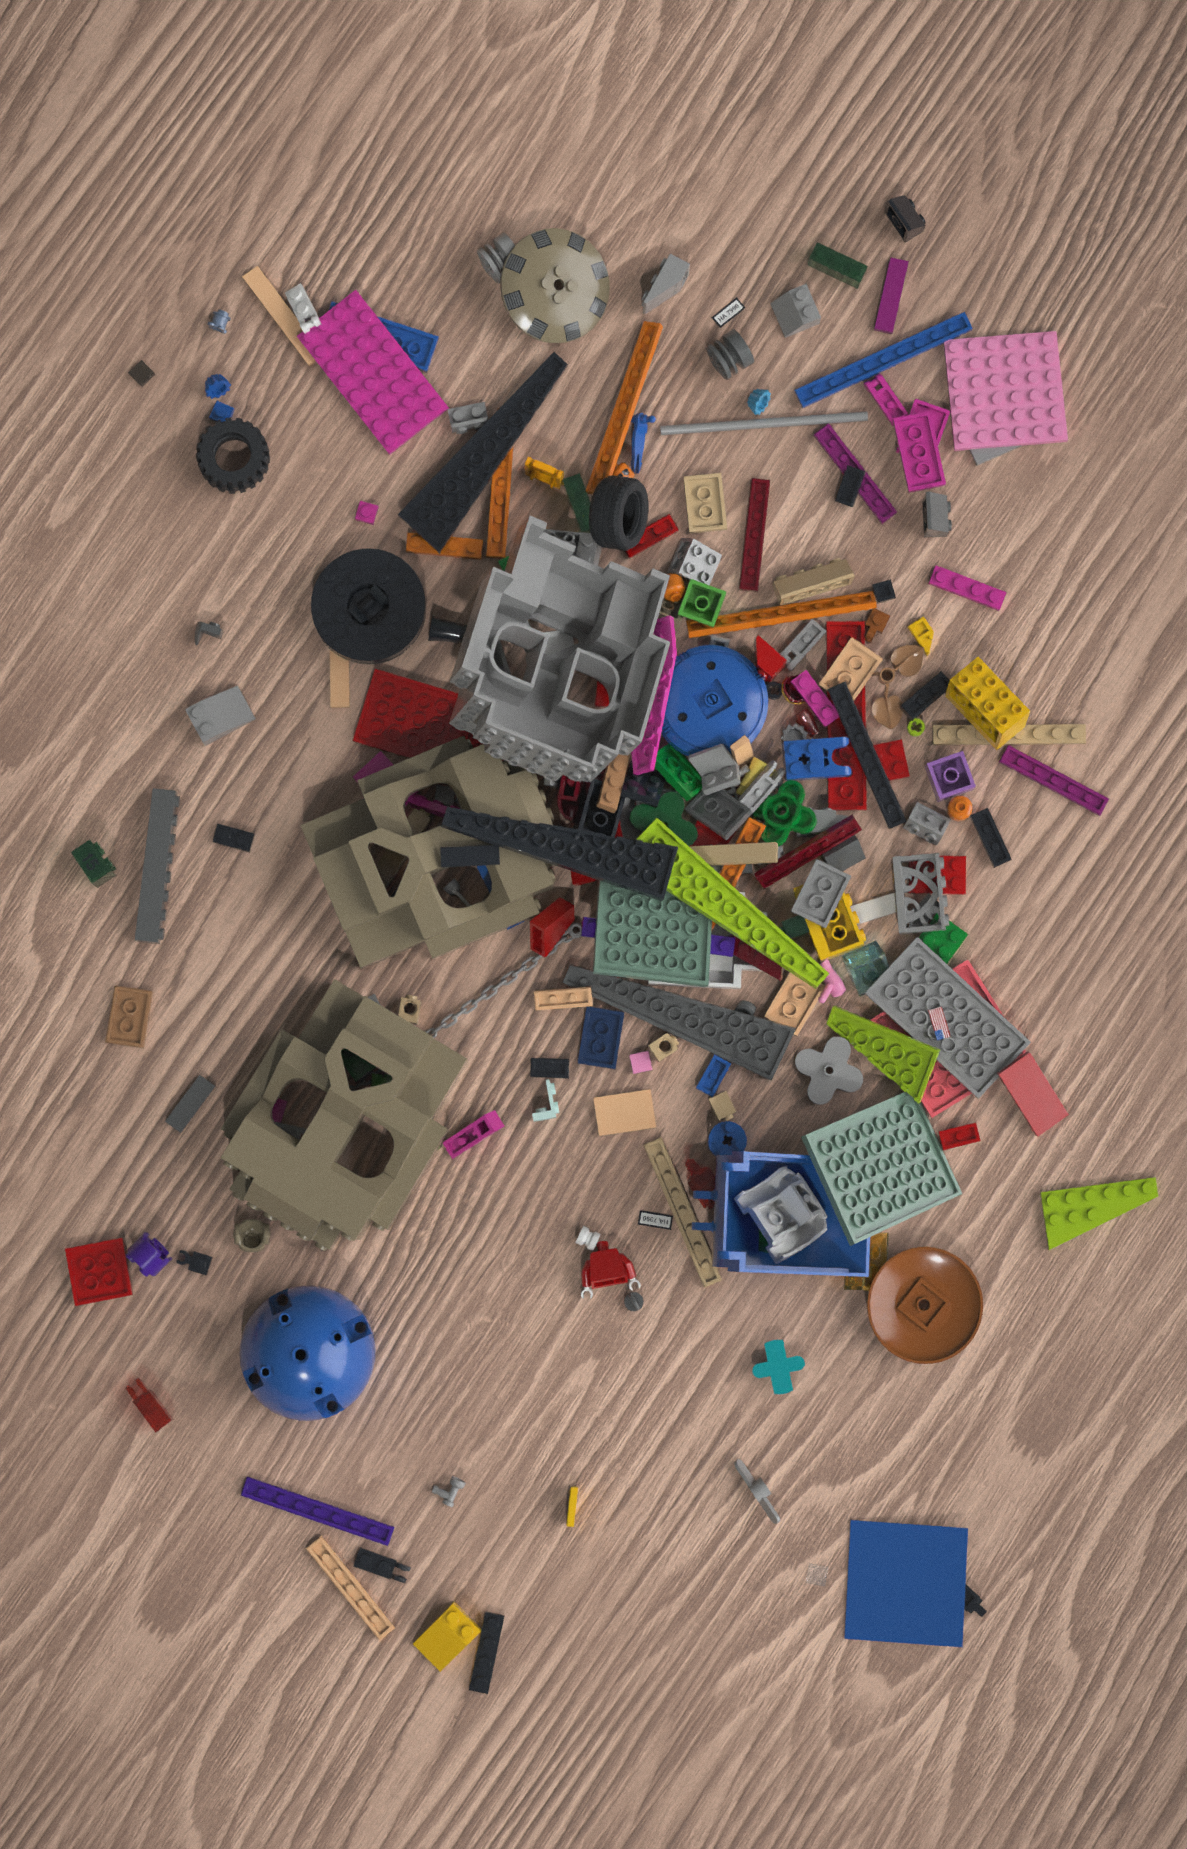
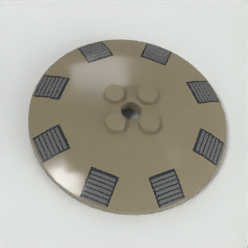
M550 228L529 234L512 248L502 268L500 290L502 301L509 317L521 331L542 342L566 343L584 336L600 321L607 307L610 283L606 265L599 252L589 241L572 231ZM555 280H559L562 283L560 291L554 288Z

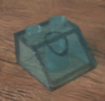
M873 941L842 956L846 971L859 996L865 995L864 993L889 968L885 953L877 941Z

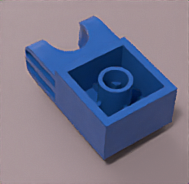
M835 737L784 741L782 743L785 782L789 780L801 781L850 776L852 771L849 766H839L832 760V752L835 749L846 747L849 744V738ZM802 756L808 759L805 765L802 761H799V758Z

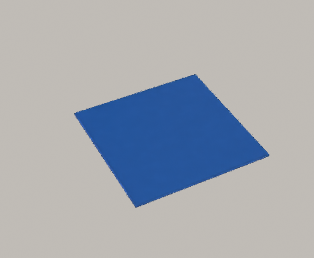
M851 1520L845 1639L963 1647L968 1528Z

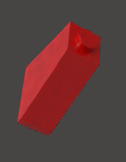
M559 897L530 921V950L544 958L548 956L575 920L573 904Z

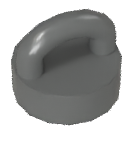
M743 1000L737 1004L735 1011L754 1015L756 1007L753 1003Z
M637 1292L629 1293L624 1300L625 1307L630 1311L640 1310L644 1302L643 1297Z

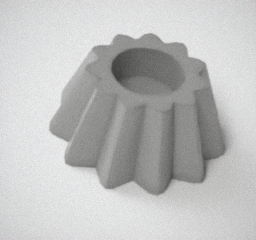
M794 724L792 727L788 725L787 729L782 730L784 735L781 739L784 741L807 740L806 735L808 732L803 731V726L798 727L797 724Z

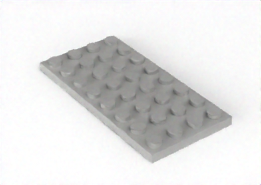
M918 937L864 993L912 1038L940 1049L937 1061L977 1099L999 1077L997 1073L1012 1063L1031 1043ZM942 1007L951 1036L941 1040L936 1038L928 1010Z

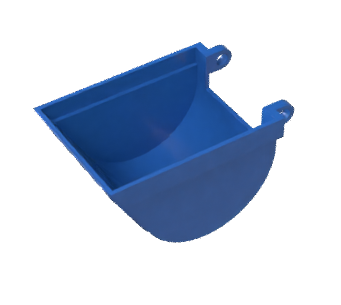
M732 1151V1155H717L715 1189L713 1191H693V1199H712L714 1201V1221L712 1223L692 1222V1230L712 1231L713 1233L712 1267H726L730 1272L869 1277L870 1237L854 1245H849L809 1155ZM787 1166V1169L796 1174L799 1173L824 1209L827 1215V1230L810 1245L776 1264L769 1253L758 1251L759 1228L749 1213L745 1215L742 1213L734 1198L742 1191L749 1190L760 1184L779 1168Z

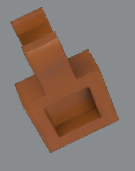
M876 608L872 610L865 624L866 627L870 628L865 636V641L871 643L876 632L882 634L890 615Z

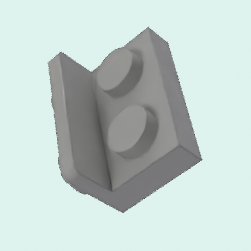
M485 402L447 409L452 433L463 434L467 430L474 428L479 430L488 421Z
M917 802L904 825V829L908 830L911 834L925 839L929 843L938 845L951 819Z

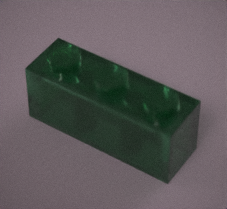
M818 242L808 261V266L856 289H859L868 268L867 265Z
M579 473L562 479V486L579 532L590 533L589 508L591 502Z

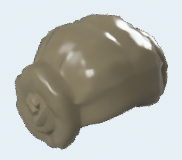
M246 1219L234 1225V1244L238 1245L242 1251L249 1253L259 1252L264 1249L265 1245L270 1243L271 1232L268 1223H263L258 1219Z

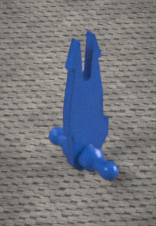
M637 413L631 419V422L634 423L631 470L635 472L636 469V474H639L642 465L645 434H647L648 429L647 423H654L656 420L655 416H647L644 413Z

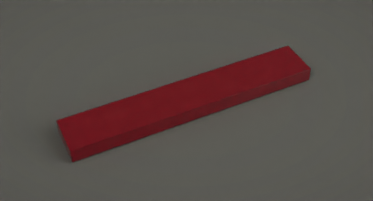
M751 479L739 590L758 592L771 480Z
M853 814L780 857L778 863H770L754 873L755 878L765 889L862 831V828Z

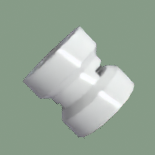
M583 1226L575 1243L579 1245L585 1244L587 1249L593 1251L601 1234L589 1232V1228Z

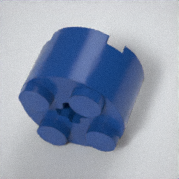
M721 1122L715 1125L708 1135V1148L715 1157L717 1155H732V1151H744L747 1145L745 1131L734 1122ZM724 1136L732 1138L731 1146L723 1145Z

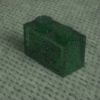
M799 915L784 920L779 925V928L793 941L807 936L810 932L805 918Z

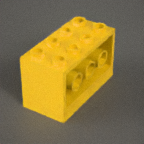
M979 657L975 658L949 681L945 697L996 750L1025 728L1030 710Z
M803 885L793 888L796 900ZM843 893L833 913L837 914L835 920L830 919L826 929L803 918L820 963L864 947L866 937L863 929H858L859 919L856 911H851L852 900L849 893ZM836 930L843 931L842 938L834 936Z

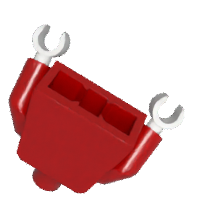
M607 1241L598 1242L596 1244L598 1251L590 1253V1259L586 1260L581 1271V1281L584 1287L581 1297L584 1299V1292L589 1291L591 1299L593 1296L592 1289L628 1283V1287L632 1291L631 1284L633 1282H637L638 1288H640V1282L635 1279L636 1273L632 1261L624 1253H619L617 1248L609 1249Z

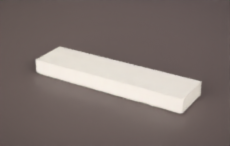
M896 892L850 906L851 911H856L858 924L896 913ZM833 914L831 919L835 920L837 914Z

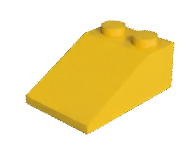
M453 1602L422 1633L413 1645L441 1672L482 1629Z

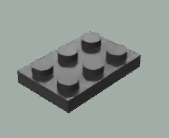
M723 790L709 795H705L701 791L685 808L689 815L725 840L752 814L751 809Z

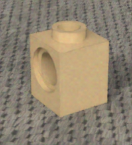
M406 995V998L401 997L398 1016L411 1024L418 1025L421 1001L417 1000V996ZM413 1004L415 1011L412 1014H406L404 1011L406 1005Z
M666 1033L648 1045L657 1061L660 1062L678 1050L677 1045L679 1042L674 1035L670 1036ZM663 1041L670 1044V1050L667 1052H663L659 1048V1044Z
M727 1091L708 1099L718 1121L722 1119L724 1122L734 1118L733 1114L736 1113V1110Z

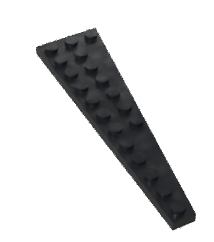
M555 352L542 363L399 512L398 516L439 554L568 367V364Z
M451 807L446 808L441 824L442 828L659 901L664 900L678 850L677 846L660 843L651 844L642 840H628L625 837H611L602 833H592L590 831L544 823L535 824L526 820H512L509 817H495L486 813H476Z

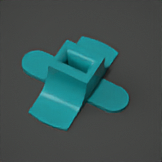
M772 1340L764 1343L767 1362L754 1365L752 1369L753 1375L757 1378L770 1376L774 1394H786L793 1391L790 1372L802 1370L805 1366L804 1359L801 1356L787 1358L783 1340Z

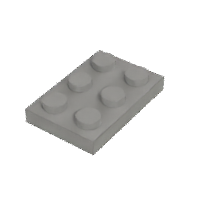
M816 859L791 912L826 929L851 875Z

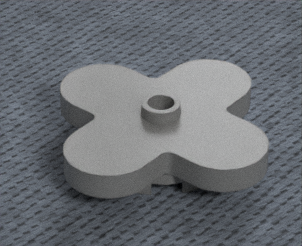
M833 1037L828 1040L822 1053L813 1049H804L795 1058L796 1069L801 1074L811 1078L807 1088V1095L815 1104L823 1105L828 1103L836 1089L852 1093L857 1091L863 1084L861 1071L847 1064L851 1047L849 1042L843 1037ZM827 1067L833 1069L832 1074L826 1073Z

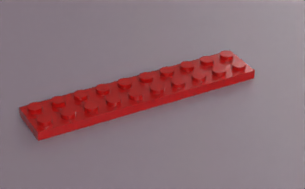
M865 621L826 622V670L828 671L851 637L865 646ZM864 686L854 700V703L866 728ZM827 691V698L829 699V701H830V702L832 703V705L834 706V704H833V702H832V700H831V697H830V695H829V693H828V691ZM839 717L827 726V738H848ZM849 741L846 747L835 749L832 752L833 762L839 766H849L852 774L848 777L828 778V808L836 811H866V777Z

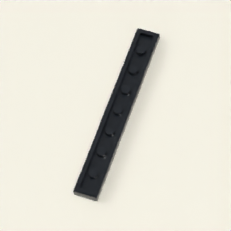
M846 682L827 689L888 829L907 822Z

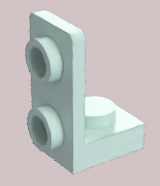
M549 1079L546 1080L551 1110L547 1111V1107L535 1109L536 1113H532L534 1122L556 1118V1113H559L558 1102H553L552 1096L556 1094L554 1083H550Z

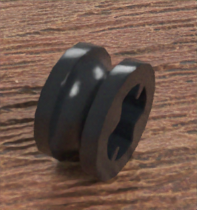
M770 682L767 685L769 699L777 700L781 697L782 685L780 683ZM778 687L779 689L777 692H779V694L777 695L774 693L773 695H771V690H769V688Z

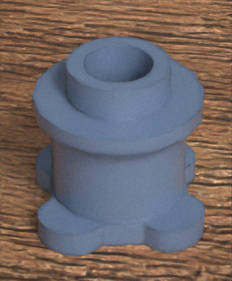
M220 309L213 311V319L207 325H209L210 329L226 334L225 327L227 322L231 320L228 317L229 313Z

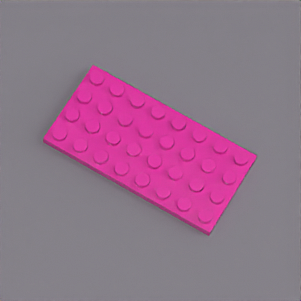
M357 290L353 291L319 318L321 325L310 328V331L306 334L302 331L297 335L300 342L389 455L449 409Z

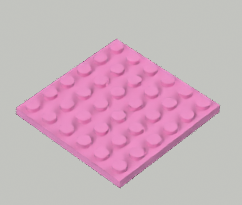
M1056 331L950 339L944 342L954 451L1068 441Z

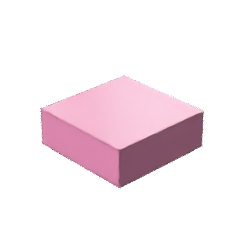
M648 1051L629 1055L633 1074L652 1070Z

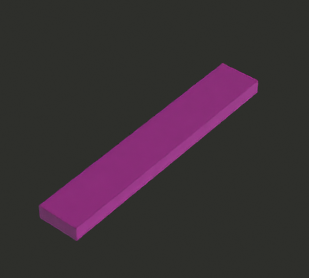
M829 423L813 435L843 475L847 465L865 471ZM866 472L858 495L879 522L883 524L896 515L897 511Z
M1010 745L1006 747L999 760V763L1098 816H1101L1109 801V798Z

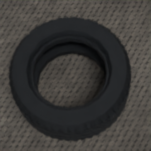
M610 475L601 480L594 490L589 508V529L593 540L600 547L627 551L640 542L647 525L649 501L646 488L638 479Z

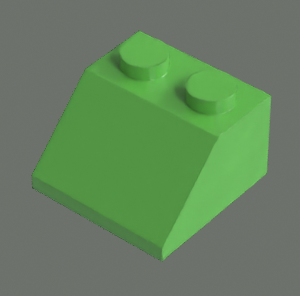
M690 579L678 615L714 628L726 597V591Z

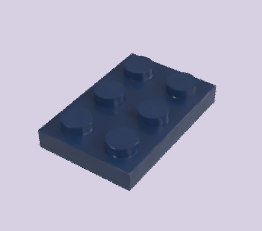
M586 1007L577 1064L616 1070L625 1012Z

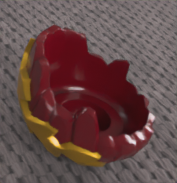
M798 675L788 676L782 682L781 687L785 700L791 704L799 705L805 703L791 683Z

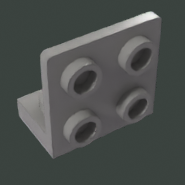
M681 538L667 573L678 574L688 580L693 579L710 585L722 555L693 538Z
M724 744L689 755V761L702 777V791L705 795L740 783L739 765Z

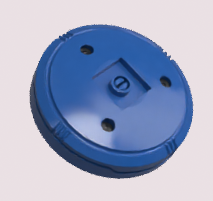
M717 645L694 647L676 656L661 732L665 740L674 749L688 757L719 744H724L732 755L730 746L745 735L750 740V744H752L759 735L768 712L767 688L763 677L758 674L756 666L741 653Z

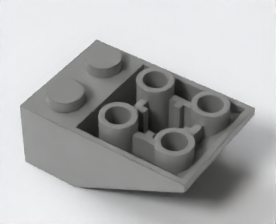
M672 254L667 259L664 258L659 267L661 268L659 275H654L650 291L646 290L642 297L643 302L641 306H643V314H647L681 291L689 276V263Z
M545 529L544 533L575 545L576 548L572 554L573 556L598 566L602 547L593 540L591 533Z

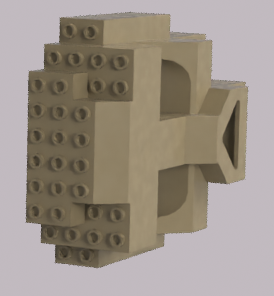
M462 736L357 780L364 799L300 825L341 926L346 932L361 969L425 942L434 960L536 917L539 914L541 906L538 899H533V897L553 889L555 876L551 868L556 867L555 865L499 847L500 865L486 866L492 881V890L489 897L482 902L465 908L450 907L441 899L431 876L449 868H441L440 848L493 844L442 828L441 826L414 835L405 814V804L410 795L430 785L442 783L453 790L463 810L486 813L495 817H509V819L518 821L526 820L535 824L553 825L554 816L550 807L547 809L545 807L546 797L543 790L539 791L537 788L539 781L535 773H530L520 766H513L506 760L501 761V758L492 757L484 751V744L473 748L470 739L466 740ZM370 843H375L409 858V863L394 897H389L368 849Z
M334 979L299 1038L283 1029L280 1030L221 1127V1130L225 1131L223 1135L231 1139L221 1156V1159L225 1160L223 1164L232 1170L240 1171L230 1187V1190L233 1191L232 1196L241 1201H248L246 1205L254 1210H263V1215L270 1220L281 1221L280 1226L285 1229L298 1231L296 1235L305 1241H316L315 1246L323 1251H327V1249L332 1250L341 1235L350 1241L361 1240L372 1221H374L372 1225L381 1231H384V1229L390 1230L437 1152V1149L449 1132V1129L433 1119L467 1065L468 1059L368 997L360 995ZM348 1049L392 1076V1081L351 1091L341 1050ZM296 1080L310 1082L327 1092L321 1107L301 1140L282 1130L272 1118L273 1106L283 1089L289 1083ZM365 1116L385 1127L391 1133L394 1140V1150L384 1171L379 1176L373 1178L358 1176L337 1163Z

